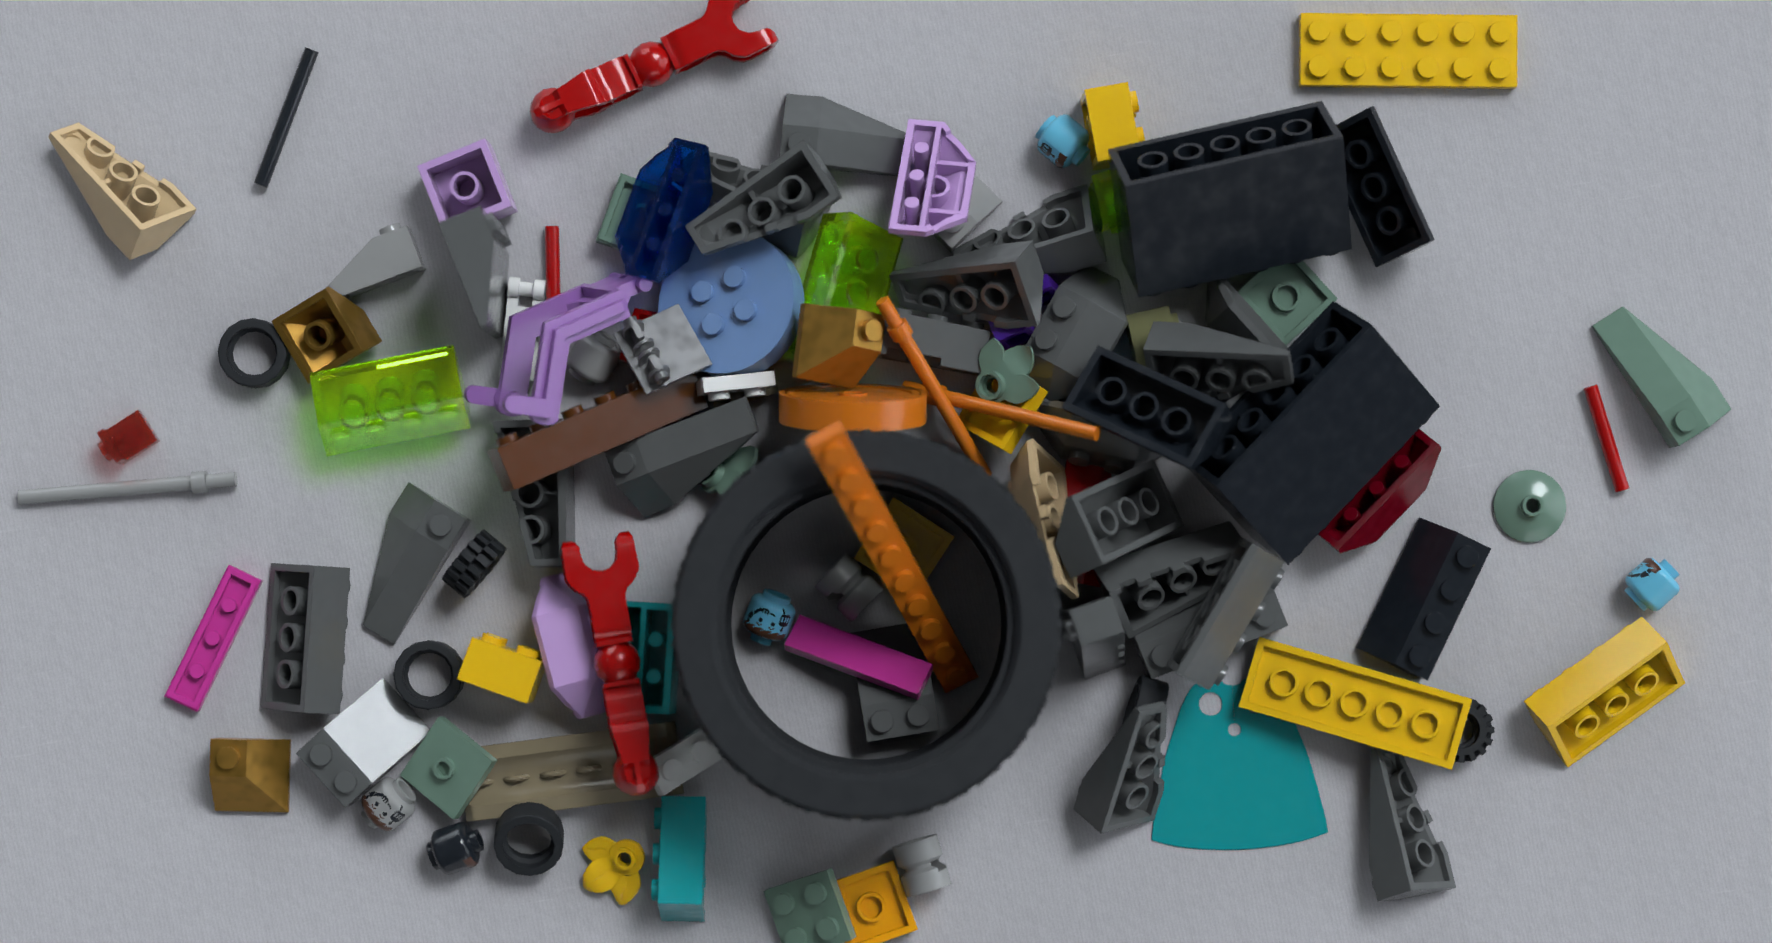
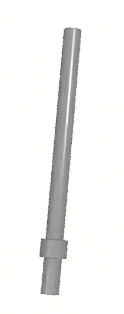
M207 471L191 472L190 476L18 490L17 499L19 504H32L192 490L193 494L207 493L211 488L235 487L238 485L236 472L208 474Z

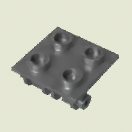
M679 304L644 320H638L636 316L628 317L623 321L624 329L613 333V337L646 395L712 365Z

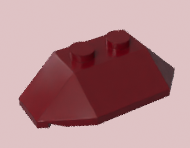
M1418 429L1405 445L1388 460L1378 474L1366 483L1354 496L1353 500L1346 504L1318 535L1340 554L1376 542L1427 489L1442 449L1441 446L1422 430Z

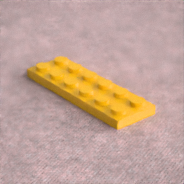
M1300 13L1299 87L1517 88V15Z
M1259 637L1239 707L1452 770L1472 699Z

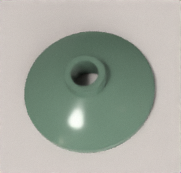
M1523 470L1508 476L1500 484L1494 496L1493 511L1498 525L1508 536L1522 542H1537L1550 537L1559 529L1566 513V499L1562 488L1551 476L1536 470ZM1529 499H1534L1538 503V509L1534 513L1529 512L1526 508V503Z

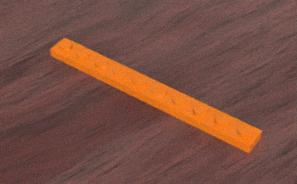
M839 421L805 438L809 449L929 663L933 664V671L945 693L977 678L978 675L841 422Z

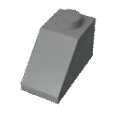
M977 176L974 178L967 222L933 235L952 253L1002 201Z

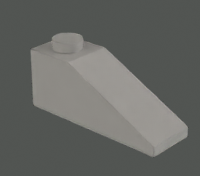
M400 223L380 229V235L372 238L328 286L345 298L350 299L425 271L426 268L412 230L407 225L401 227Z

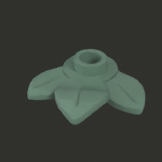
M992 338L984 345L979 354L981 373L975 383L976 392L980 398L999 403L1006 400L1013 404L1024 403L1033 398L1039 391L1040 386L1028 376L1034 365L1032 347L1020 345L1005 351L1001 343L995 338ZM994 379L998 381V390L996 392L992 389V381Z
M755 446L741 447L730 458L725 459L716 467L709 477L700 482L702 488L709 494L718 492L721 495L724 490L727 491L733 485L732 482L756 463L758 448Z

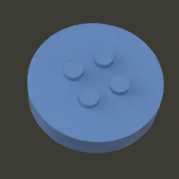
M761 237L707 256L701 253L694 242L680 253L665 275L659 294L658 313L679 304L712 362L711 366L700 370L701 372L712 377L762 372L775 364L794 342L798 331L800 306L804 304V290L799 273L788 256Z

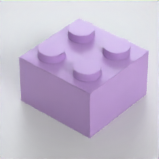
M485 138L417 166L439 222L478 206H481L487 213L492 212L498 220L518 212L494 149Z

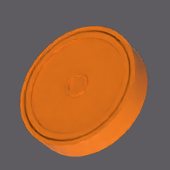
M858 383L853 389L829 384L789 387L779 391V423L788 427L821 431L839 421L844 430L849 431L871 429V431L881 432V430L896 431L917 428L927 423V392L913 387Z

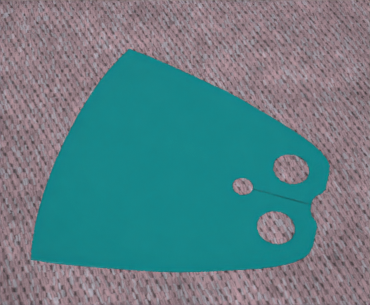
M1247 678L1242 680L1241 683L1233 685V690L1232 685H1226L1223 682L1218 686L1213 684L1210 691L1195 683L1186 695L1165 756V765L1161 775V779L1164 781V791L1153 821V841L1193 849L1242 850L1296 843L1328 832L1326 817L1312 766L1296 724L1260 713H1251L1247 709L1240 708L1239 703ZM1209 692L1216 693L1222 700L1220 712L1212 716L1204 714L1199 707L1200 698ZM1233 723H1237L1241 727V733L1237 736H1232L1228 731L1229 726Z

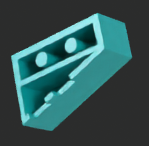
M627 601L633 641L629 643L637 649L640 656V670L636 678H640L646 713L675 714L679 674L675 668L671 640H673V630H671L672 603Z
M662 796L661 807H655L654 829H660V843H653V865H659V879H652L651 901H658L661 921L705 922L706 797Z

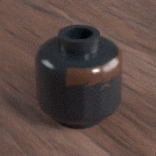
M458 822L434 831L431 836V842L427 843V853L434 869H440L447 875L476 866L479 863L480 851L484 850V842L480 832L477 829L472 830L465 822Z

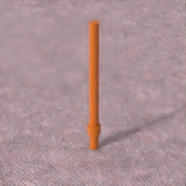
M889 296L880 298L876 305L888 324L887 331L894 343L900 344L966 458L980 465L991 476L990 468L911 336L913 330L906 318L900 317Z
M908 380L902 383V386L913 387L927 392L923 384ZM941 385L953 407L1092 441H1097L1100 437L1101 429L1098 426L949 391L946 386ZM927 392V404L936 406Z

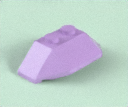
M908 119L889 223V234L926 237L967 222L976 161L961 142L951 134V130L945 122Z
M563 573L543 577L540 581L539 586L541 588L536 597L531 618L549 687L563 704L573 711L578 720L604 713L606 711L601 684L605 683L597 676L594 669V656L598 648L594 646L586 600L567 586Z

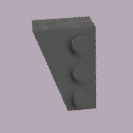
M896 308L900 317L906 318L913 330L911 336L931 368L979 376L981 373L979 354L984 345L989 341L991 332L983 330V323L963 320L962 325L949 323L948 317L927 314L925 318L912 315L913 311ZM885 321L882 351L877 358L911 364L900 344L894 343L887 331L888 324Z

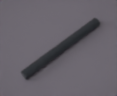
M305 48L255 178V184L268 188L318 56V52L312 49Z

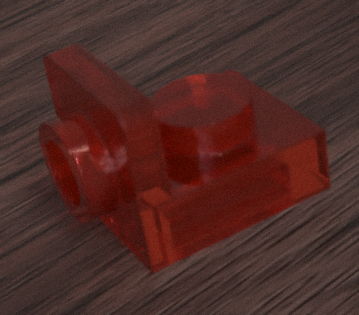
M141 410L133 412L109 429H101L97 432L101 439L97 445L109 462L114 459L116 463L123 465L160 441Z

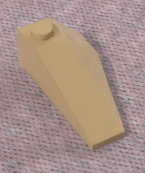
M79 122L50 132L48 138L104 232L129 260L157 250L195 214L196 208L174 184L165 178L158 181L144 172L145 165L137 160H134L132 163L115 153L114 145Z
M1030 439L1024 443L1010 465L1011 480L1008 482V490L1014 496L1013 499L1017 504L1023 507L1038 530L1037 534L1040 540H1043L1054 568L1052 571L1054 579L1057 580L1058 588L1073 600L1079 598L1077 576L1070 578L1055 546L1065 501L1068 498L1065 468L1034 439Z

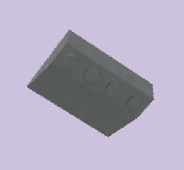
M481 206L438 222L480 328L497 339L503 336L509 254L506 247L512 245L504 224L502 225L492 212L487 213Z

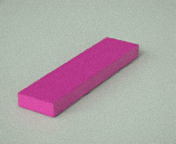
M228 565L170 683L165 697L196 712H200L263 580L232 565Z
M799 615L784 644L785 650L917 700H919L933 671V664L802 615Z

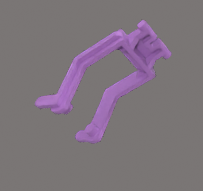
M613 272L608 277L595 283L581 284L509 316L499 387L470 385L464 391L465 400L472 404L494 406L499 413L506 416L528 415L529 419L535 423L543 425L556 423L559 419L570 344L631 317L628 309L630 297L640 292L649 291L652 288L651 279L643 276ZM540 336L532 394L530 397L527 395L533 362L536 337Z

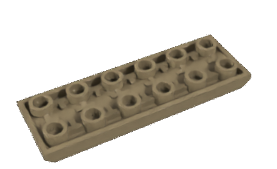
M675 721L648 724L649 753L652 756L678 741ZM600 730L481 746L498 761L466 807L465 814L466 822L500 818L505 810L515 804L525 802L540 803L556 811L684 794V787L681 784L665 795H658L655 788L642 796H630L623 793L616 786L613 779V766L617 755L609 731Z

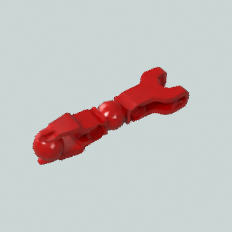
M709 0L703 17L661 37L660 43L652 41L641 43L634 48L630 56L626 53L597 67L585 70L559 88L551 87L541 90L531 101L529 111L531 120L537 128L544 132H562L571 126L574 120L601 113L607 108L643 91V86L656 87L664 84L669 80L673 72L677 75L718 56L726 57L731 61L745 63L773 49L779 40L771 29L764 28L748 33L739 30L733 23L732 16L734 11L750 0Z
M629 531L620 532L615 537L614 562L610 568L603 571L592 570L584 564L579 546L575 542H562L560 554L564 581L573 592L581 595L586 600L594 646L598 648L594 656V669L597 676L605 683L601 684L608 731L617 755L613 766V779L616 786L623 793L630 796H642L649 793L656 786L659 780V766L656 759L649 753V725L640 678H636L640 670V656L637 649L629 643L633 641L626 601V590L635 580L639 571L634 539Z

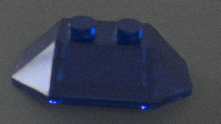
M674 138L668 143L667 148L657 153L639 170L615 235L619 253L624 263V271L628 276L660 283L689 261L695 242L685 226L707 210L713 195L709 147L707 145Z

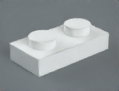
M774 371L708 377L696 381L697 396L708 395L709 401L731 399L730 393L743 391L744 397L747 398L765 396L766 389L776 386Z
M698 728L653 756L659 766V780L654 788L658 795H665L722 759L718 749L713 744H710L701 728Z

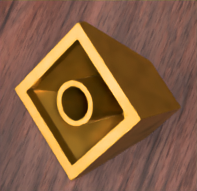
M329 286L271 321L308 384L382 342L365 311Z
M801 304L792 377L849 389L855 388L882 351L885 326L883 315L853 308Z
M222 737L210 739L209 777L215 811L289 812L291 739Z

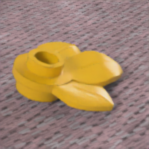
M599 836L589 840L582 847L584 854L592 861L583 874L584 889L594 893L611 890L619 905L627 904L636 896L641 887L639 870L645 863V852L642 846L632 839H621L616 842L606 836ZM621 853L629 854L631 863H624L621 859Z

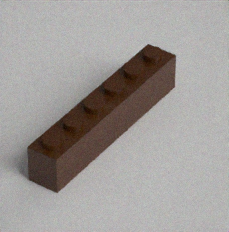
M695 373L649 395L645 394L639 381L636 380L625 385L627 392L616 396L613 390L593 399L595 405L585 410L580 404L562 411L563 419L554 424L543 425L534 423L528 426L530 433L519 438L517 433L513 432L496 439L497 447L488 450L487 453L503 492L516 490L707 408L708 405L705 397L697 396L696 381L698 380Z

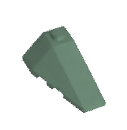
M1622 306L1591 326L1669 448L1682 445L1713 425L1731 410V407L1710 376L1625 307Z

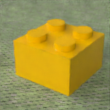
M1128 82L1084 89L1080 103L1084 126L1089 132L1088 148L1090 149L1092 170L1110 168L1108 149L1145 141L1142 126L1136 127L1134 119L1136 113L1139 112L1136 91H1129Z
M483 632L482 637H472L457 679L526 704L534 702L545 672L543 660L540 658V650L523 644L518 645L517 649L506 646L508 639L489 632Z

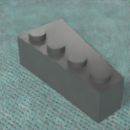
M532 420L492 421L498 438L516 432L519 438L530 433L528 426L535 423ZM574 465L510 491L520 520L518 521L530 567H562L560 554L562 542L572 541L576 543Z

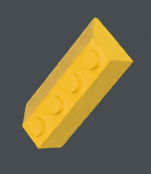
M1641 616L1632 624L1625 626L1607 642L1593 649L1589 655L1575 665L1565 669L1561 675L1547 685L1536 690L1529 698L1524 700V703L1533 721L1567 767H1570L1685 684V681L1667 641Z

